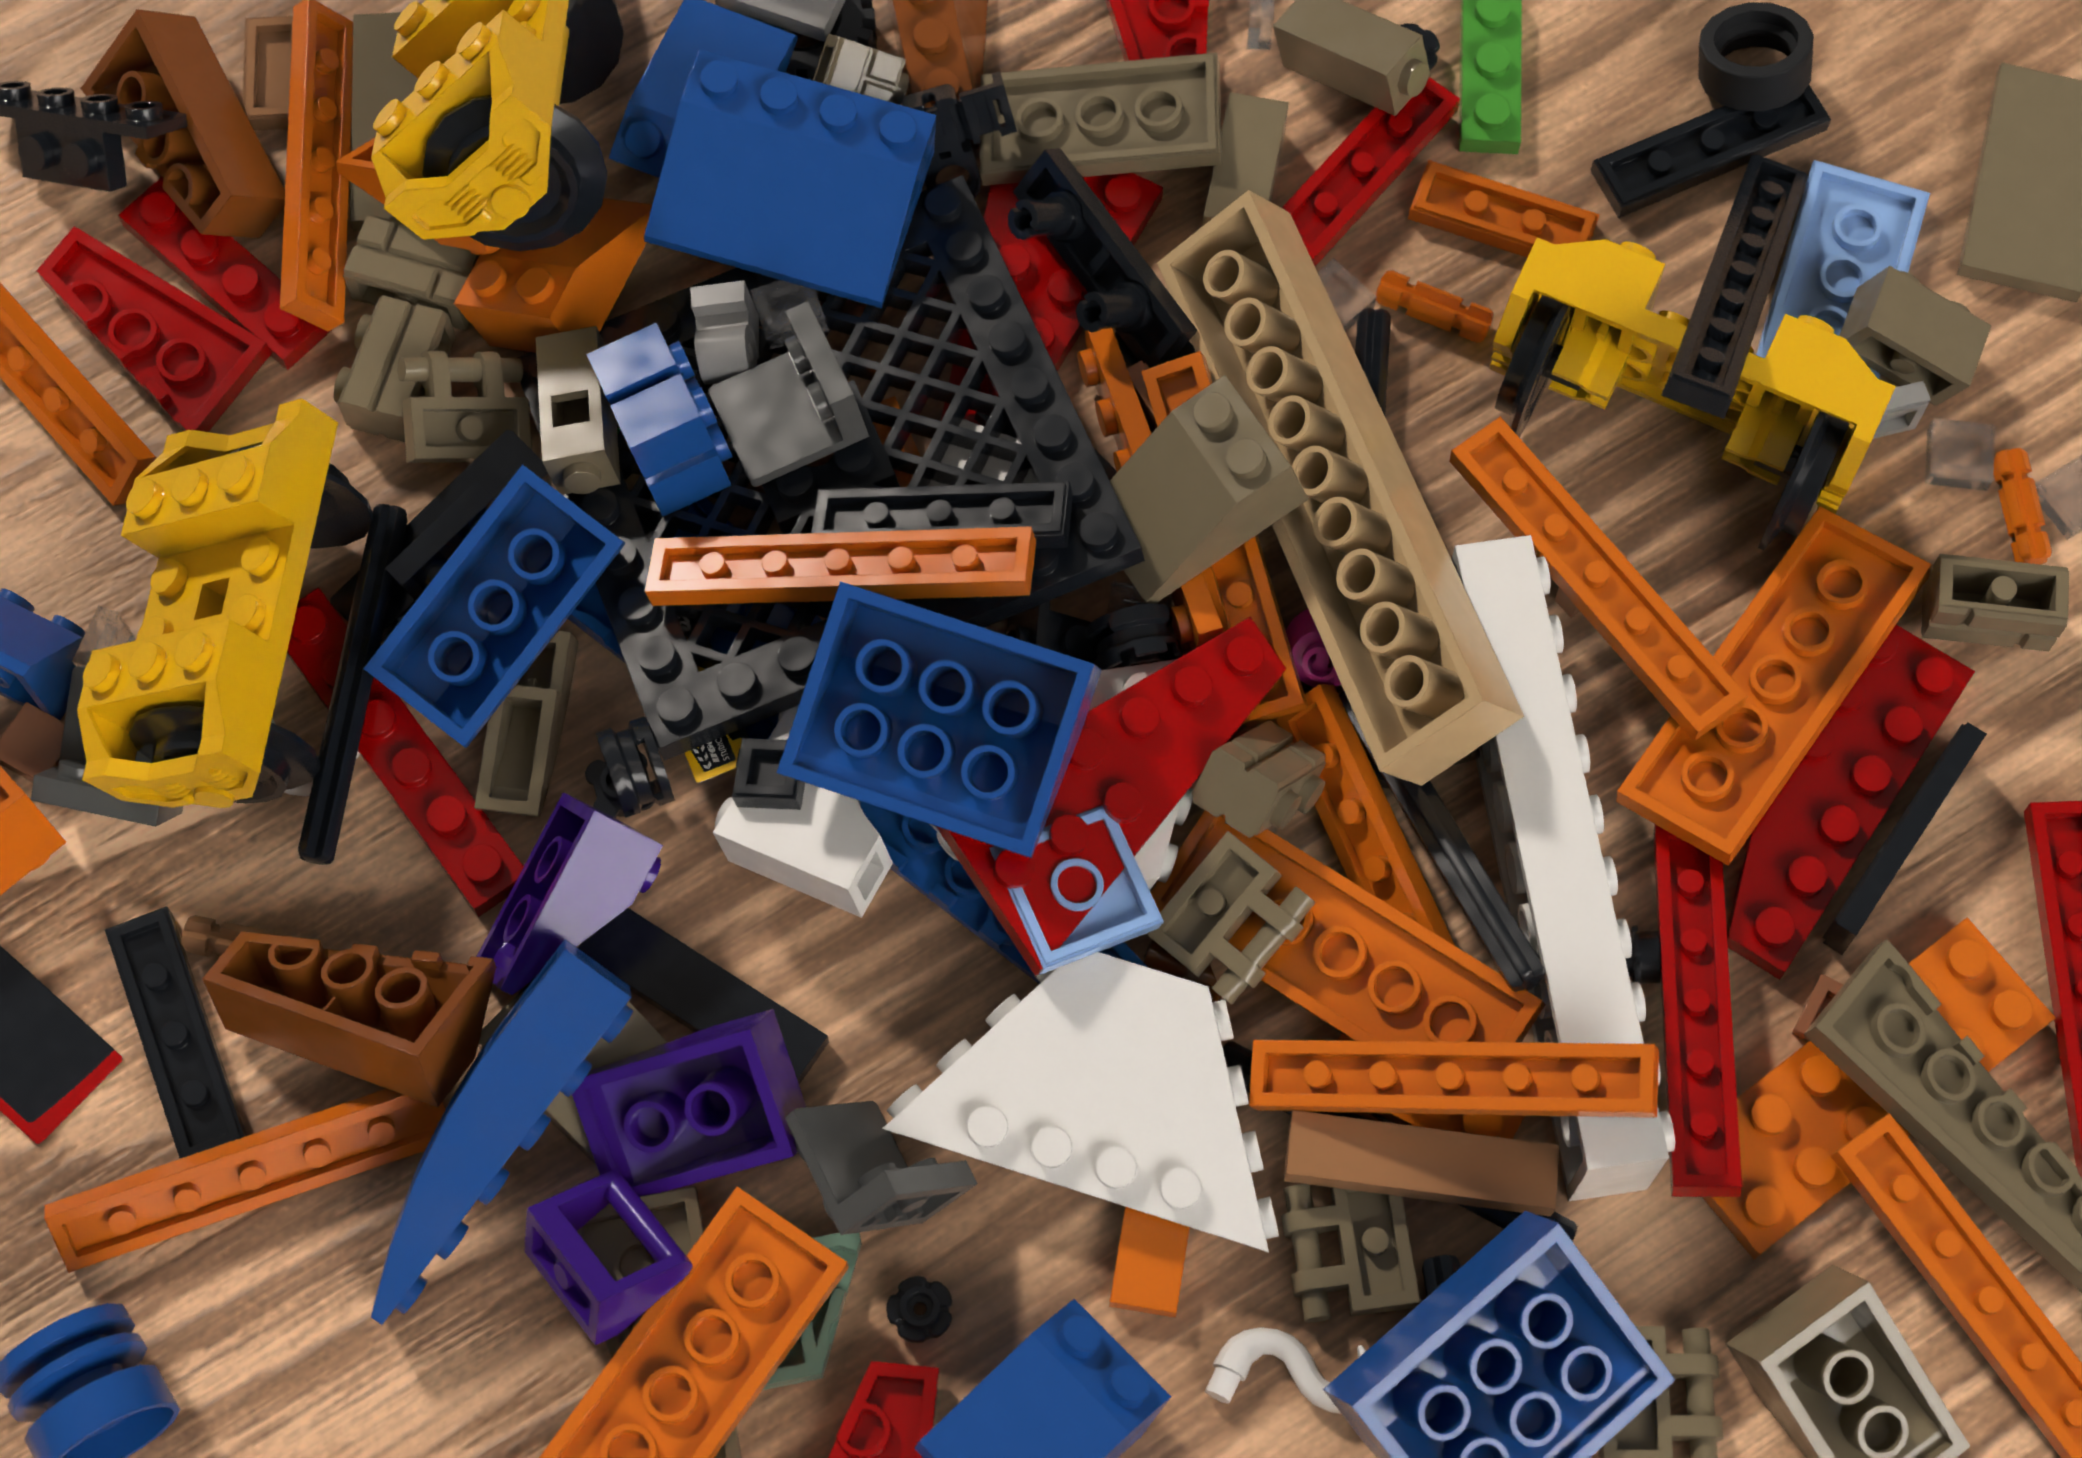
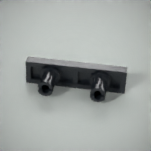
M1061 148L1045 149L1013 190L1019 201L1015 203L1017 208H1011L1008 214V225L1012 234L1022 240L1040 236L1047 237L1088 292L1083 296L1086 300L1079 301L1076 309L1077 319L1081 327L1086 331L1097 332L1102 329L1114 328L1138 361L1142 360L1143 363H1147L1149 368L1172 361L1198 330Z

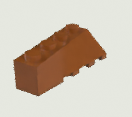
M887 0L899 57L906 59L902 72L909 75L907 95L949 84L954 87L957 99H960L959 93L981 87L989 0ZM930 101L924 106L929 108L933 107L936 103L935 101ZM971 139L970 142L972 148L978 149L979 143L974 144L973 140Z
M136 9L80 89L86 96L96 94L116 95L120 104L138 101H158L162 103L163 110L187 114L188 127L150 139L130 137L137 146L136 157L145 168L156 169L164 178L162 188L201 234L260 238L284 208L285 189L195 16Z
M241 931L204 975L202 980L226 1030L439 1107L476 1058L496 965L493 958L471 956L467 964L444 962L440 953L415 950L411 958L381 955L377 946L353 943L351 949H324L321 941L316 939Z

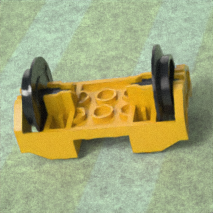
M1538 237L1536 238L1510 294L1493 340L1492 351L1494 352L1489 367L1490 370L1505 376L1496 400L1495 409L1510 415L1509 426L1519 438L1530 420L1549 379L1552 381L1548 389L1573 400L1585 401L1604 410L1617 386L1731 434L1722 455V460L1739 466L1749 474L1774 485L1778 484L1781 477L1788 479L1761 538L1758 549L1764 550L1780 531L1798 537L1816 498L1818 507L1821 506L1836 514L1870 446L1896 387L1878 379L1846 338L1834 334V329L1828 323L1816 317L1800 315L1797 319L1785 314L1765 359L1753 354L1754 349L1750 346L1732 402L1725 418L1722 419L1661 396L1689 319L1672 311L1662 310L1659 314L1652 312L1665 263L1655 260L1656 256L1652 251L1634 242L1624 241L1619 245L1605 239L1552 244Z

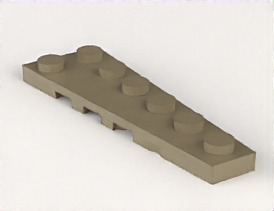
M1887 939L1872 949L1804 1035L2082 1293V1178L2076 1166L2056 1142H2045L2025 1118L2023 1112L2027 1107L2011 1088L2005 1092L1979 1062L1985 1057L1968 1036L1960 1039L1936 1010L1942 1005L1898 950Z

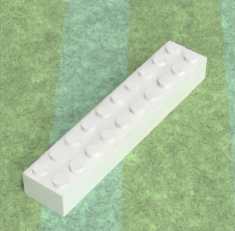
M1531 535L1456 545L1451 560L1524 714V717L1478 747L1481 757L1476 759L1506 905L1545 967V976L1537 982L1535 988L1528 991L1546 1004L1532 1026L1535 1043L1644 1044L1639 1023L1646 1020L1644 993L1639 982L1630 983L1625 959L1631 958L1632 955L1631 935L1626 920L1624 918L1616 919L1611 896L1617 895L1618 892L1617 873L1612 857H1602L1598 834L1604 831L1603 810L1598 795L1588 794L1584 773L1590 771V752L1585 735H1575L1571 713L1576 712L1577 709L1576 689L1571 674L1562 675L1557 653L1563 652V631L1558 615L1549 616L1545 595L1550 593L1551 583L1546 558L1544 556L1536 557ZM1660 1066L1658 1074V1086L1660 1085L1661 1080ZM1658 1107L1657 1118L1551 1116L1556 1143L1559 1145V1158L1569 1202L1647 1190L1669 1159L1668 1152L1675 1150V1134L1668 1111L1659 1112Z

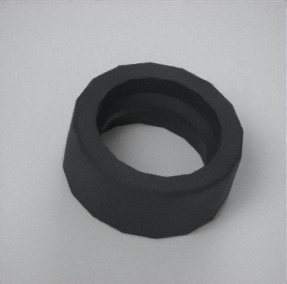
M1749 2L1728 7L1711 17L1701 30L1699 42V81L1705 93L1716 102L1739 111H1766L1783 107L1800 97L1811 82L1814 34L1807 20L1787 7L1774 3ZM1748 47H1767L1782 52L1787 56L1778 63L1765 66H1743L1725 58L1726 55L1735 50Z

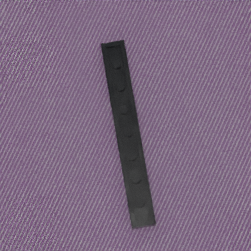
M1757 154L1751 155L1661 396L1719 418H1725L1808 178L1806 172Z

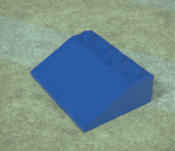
M699 49L679 102L644 240L648 243L882 308L934 154L936 115Z
M840 581L776 773L1032 858L1080 737L1102 670L1093 663Z
M1524 1211L1323 1390L1377 1458H1591L1676 1380L1560 1224Z

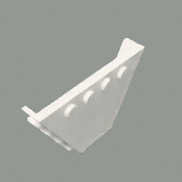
M1096 952L1075 962L1038 975L1036 979L1040 984L1022 1001L1015 994L1004 1000L986 1018L985 1021L991 1029L973 1046L966 1039L955 1045L937 1063L936 1067L942 1074L924 1091L917 1084L913 1085L887 1109V1112L893 1119L882 1129L895 1134L919 1140L1268 1253L1266 1239L1279 1237L1271 1198L1257 1199L1251 1173L1264 1170L1256 1132L1254 1130L1242 1133L1236 1107L1249 1104L1241 1066L1227 1067L1221 1041L1234 1039L1226 1000L1212 1002L1209 986Z

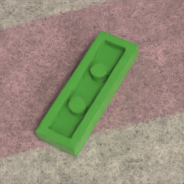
M1461 0L1459 152L1519 153L1521 145L1522 0Z

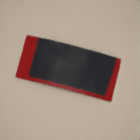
M0 946V1111L33 1142L41 1144L122 1062L123 1058Z

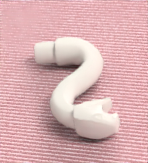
M1259 1327L1244 1330L1231 1337L1221 1348L1213 1363L1215 1371L1205 1390L1212 1398L1229 1404L1239 1382L1246 1380L1252 1363L1263 1354L1274 1355L1285 1363L1301 1394L1313 1405L1328 1412L1340 1413L1323 1390L1330 1382L1323 1378L1307 1348L1294 1336L1279 1329ZM1362 1345L1357 1346V1353L1359 1358L1364 1352H1366L1365 1348Z

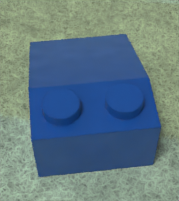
M683 0L628 101L608 159L660 178L679 102L698 50H706L786 73L799 36L704 0Z
M1073 1299L1032 1332L917 1443L914 1449L923 1458H1118L1142 1437L1171 1396Z

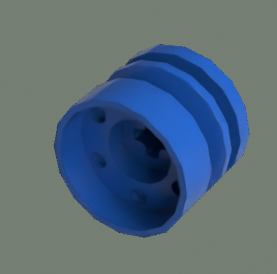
M107 1303L59 1319L32 1334L13 1348L0 1361V1393L5 1398H10L7 1407L11 1415L17 1422H34L29 1427L24 1439L34 1458H127L159 1437L176 1420L180 1408L156 1365H138L143 1360L148 1348L138 1333H132L135 1324L123 1304Z

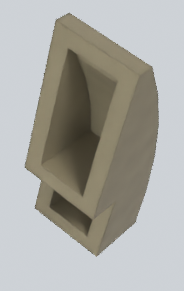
M557 631L488 720L474 806L476 810L540 818L558 753L572 685L578 641L571 632Z

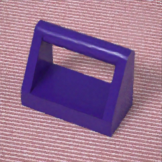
M618 1170L608 1171L527 1208L524 1252L594 1345H598L620 1334L692 1270V1262ZM609 1203L656 1262L617 1281L612 1278L577 1232Z

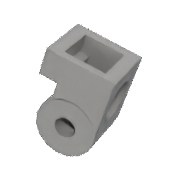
M745 281L690 287L691 308L696 319V332L694 336L695 354L703 383L705 385L716 384L756 367L757 359L759 358V315Z

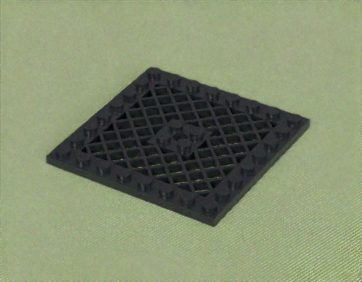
M963 175L920 193L882 308L866 305L861 317L840 312L847 300L846 298L744 269L734 268L607 320L600 331L604 344L608 345L657 323L667 346L679 341L692 369L697 370L695 378L703 389L714 415L717 416V424L733 456L727 459V461L737 463L729 477L732 486L709 496L717 499L707 518L689 513L688 510L692 504L662 517L656 502L649 500L652 494L620 430L617 436L621 484L598 488L596 491L587 494L570 493L563 495L626 543L595 583L655 743L664 761L798 706L833 601L780 602V604L797 609L787 629L766 623L776 603H754L747 617L727 611L726 609L729 604L652 606L645 593V587L655 538H674L678 529L698 535L697 537L766 535L775 518L782 534L812 533L818 490L900 487L893 469L913 475L908 487L929 486L931 480L949 486L1023 483L1031 468L1037 483L1069 482L1073 492L1068 547L1036 549L1030 596L896 600L985 628L1145 561L1141 545ZM905 272L925 277L917 294L897 288ZM745 281L759 315V327L767 324L765 330L759 328V358L757 359V366L769 361L774 353L783 355L788 352L783 341L789 338L784 336L789 326L785 311L806 301L809 302L826 337L830 330L850 335L842 352L833 349L832 351L847 381L851 375L871 381L863 397H861L855 381L848 382L855 396L869 437L834 452L832 458L823 465L816 467L805 465L762 484L766 494L746 488L749 479L732 442L727 441L729 437L710 394H708L709 388L713 384L705 385L699 373L694 344L696 319L691 308L690 287ZM943 284H945L954 304L936 299ZM821 301H824L822 306L815 305ZM887 306L907 312L899 328L879 323ZM926 317L946 322L939 339L918 334ZM964 329H966L975 350L957 345ZM869 341L889 346L881 363L861 358ZM530 352L517 357L523 363V377L520 384L525 397H528V404L541 437L536 353ZM907 352L929 357L920 374L900 369ZM947 363L968 368L960 386L938 380ZM986 374L996 396L978 391ZM889 387L910 392L902 410L881 404ZM928 398L950 404L942 421L920 415ZM968 409L990 415L982 433L959 427ZM1008 421L1018 443L999 438ZM873 422L892 427L883 445ZM910 433L932 439L923 457L901 451ZM950 444L972 450L963 469L941 463ZM990 456L1012 462L1004 481L981 475ZM622 470L640 475L631 492ZM736 505L756 511L747 530L726 524ZM640 517L659 523L650 540H648ZM678 615L698 621L688 640ZM816 615L827 618L811 625ZM717 627L738 633L727 654L706 648ZM756 640L767 643L751 650ZM697 664L707 667V669L699 671Z

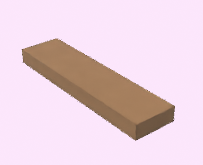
M1292 1110L1289 1119L1284 1181L1521 1213L1528 1211L1536 1215L1552 1216L1556 1209L1559 1145Z

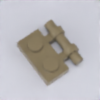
M423 351L421 357L399 358L397 365L399 380L421 382L425 388V397H409L402 401L407 463H472L506 430H512L532 450L528 397H505L504 382H520L522 380L523 363L520 358H500L497 352H476L473 358L448 357L445 351ZM451 382H473L477 388L478 397H452Z
M1227 831L1160 912L1164 921L1160 928L1148 932L1146 935L1197 977H1200L1215 957L1221 961L1228 969L1212 989L1232 1005L1248 985L1254 989L1266 975L1262 968L1283 942L1287 939L1292 943L1304 929L1300 922L1316 902L1295 886L1280 906H1278L1266 895L1282 875ZM1255 912L1266 923L1243 951L1240 952L1228 941L1251 913Z
M1298 1184L1284 1189L1287 1213L1281 1216L1283 1231L1286 1238H1292L1297 1272L1291 1275L1294 1297L1301 1298L1305 1322H1321L1331 1318L1328 1293L1347 1290L1351 1316L1412 1309L1420 1304L1402 1197L1330 1187L1333 1205L1314 1208L1310 1185ZM1337 1231L1342 1265L1323 1267L1318 1234Z
M1636 1326L1675 1379L1685 1381L1688 1415H1671L1668 1387L1599 1450L1600 1458H1673L1672 1441L1689 1442L1690 1458H1718L1717 1442L1723 1440L1722 1417L1715 1416L1713 1380L1719 1378L1718 1356L1711 1354L1709 1329L1687 1328L1682 1330L1684 1353H1667L1665 1326Z

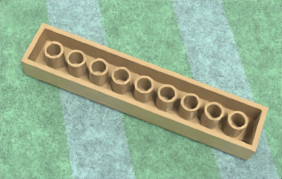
M1248 190L1158 261L1157 264L1171 296L1198 330L1190 340L1195 351H1201L1205 356L1212 382L1214 383L1226 375L1289 462L1309 500L1273 523L1272 527L1379 771L1422 786L1524 717V714L1291 214Z

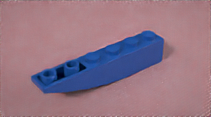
M564 939L484 1044L447 1104L426 1147L393 1230L374 1299L371 1318L383 1325L394 1309L405 1314L414 1304L427 1284L428 1280L422 1277L421 1273L436 1254L445 1260L455 1250L469 1228L468 1225L462 1222L468 1211L477 1200L485 1206L491 1202L510 1174L508 1170L503 1168V1165L518 1146L525 1151H529L551 1121V1118L544 1113L559 1092L567 1097L574 1093L592 1067V1064L585 1059L600 1038L608 1043L612 1042L633 1013V1010L626 1005L631 999L630 986L566 939Z

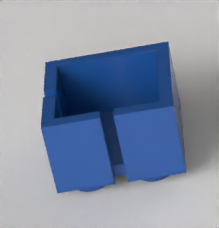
M654 323L586 354L662 517L732 486L722 462L733 456L717 424L716 417L703 389L699 386L696 378L693 377L695 374L679 341L667 346L657 323Z

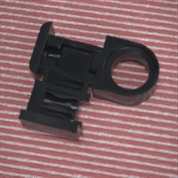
M1000 71L992 73L994 83L959 93L960 99H957L954 87L949 84L904 97L902 101L903 106L936 115L934 154L925 178L927 189L939 185L936 182V177L943 168L957 165L969 172V178L966 183L975 199L980 191L981 179L970 140L972 139L974 144L981 143L980 135L1000 130L1001 136L1017 132ZM993 100H996L1000 115H1003L1005 123L999 124ZM930 101H935L936 104L933 107L926 108L924 106Z

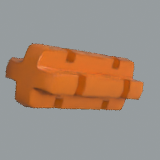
M1393 270L1386 271L1381 278L1375 297L1378 304L1395 311L1400 306L1407 309L1405 315L1451 332L1453 327L1460 330L1458 336L1476 343H1481L1486 338L1493 322L1494 313L1491 309L1471 302L1469 307L1462 304L1464 298L1418 281L1416 286L1408 283L1410 277Z
M2023 448L2004 449L1996 453L1991 465L1996 483L2001 484L2003 487L1998 490L2008 535L2016 540L2011 543L2015 562L2042 565L2051 556L2052 549L2048 533L2041 531L2040 528L2045 525L2035 480L2027 476L2028 473L2032 472L2029 456Z

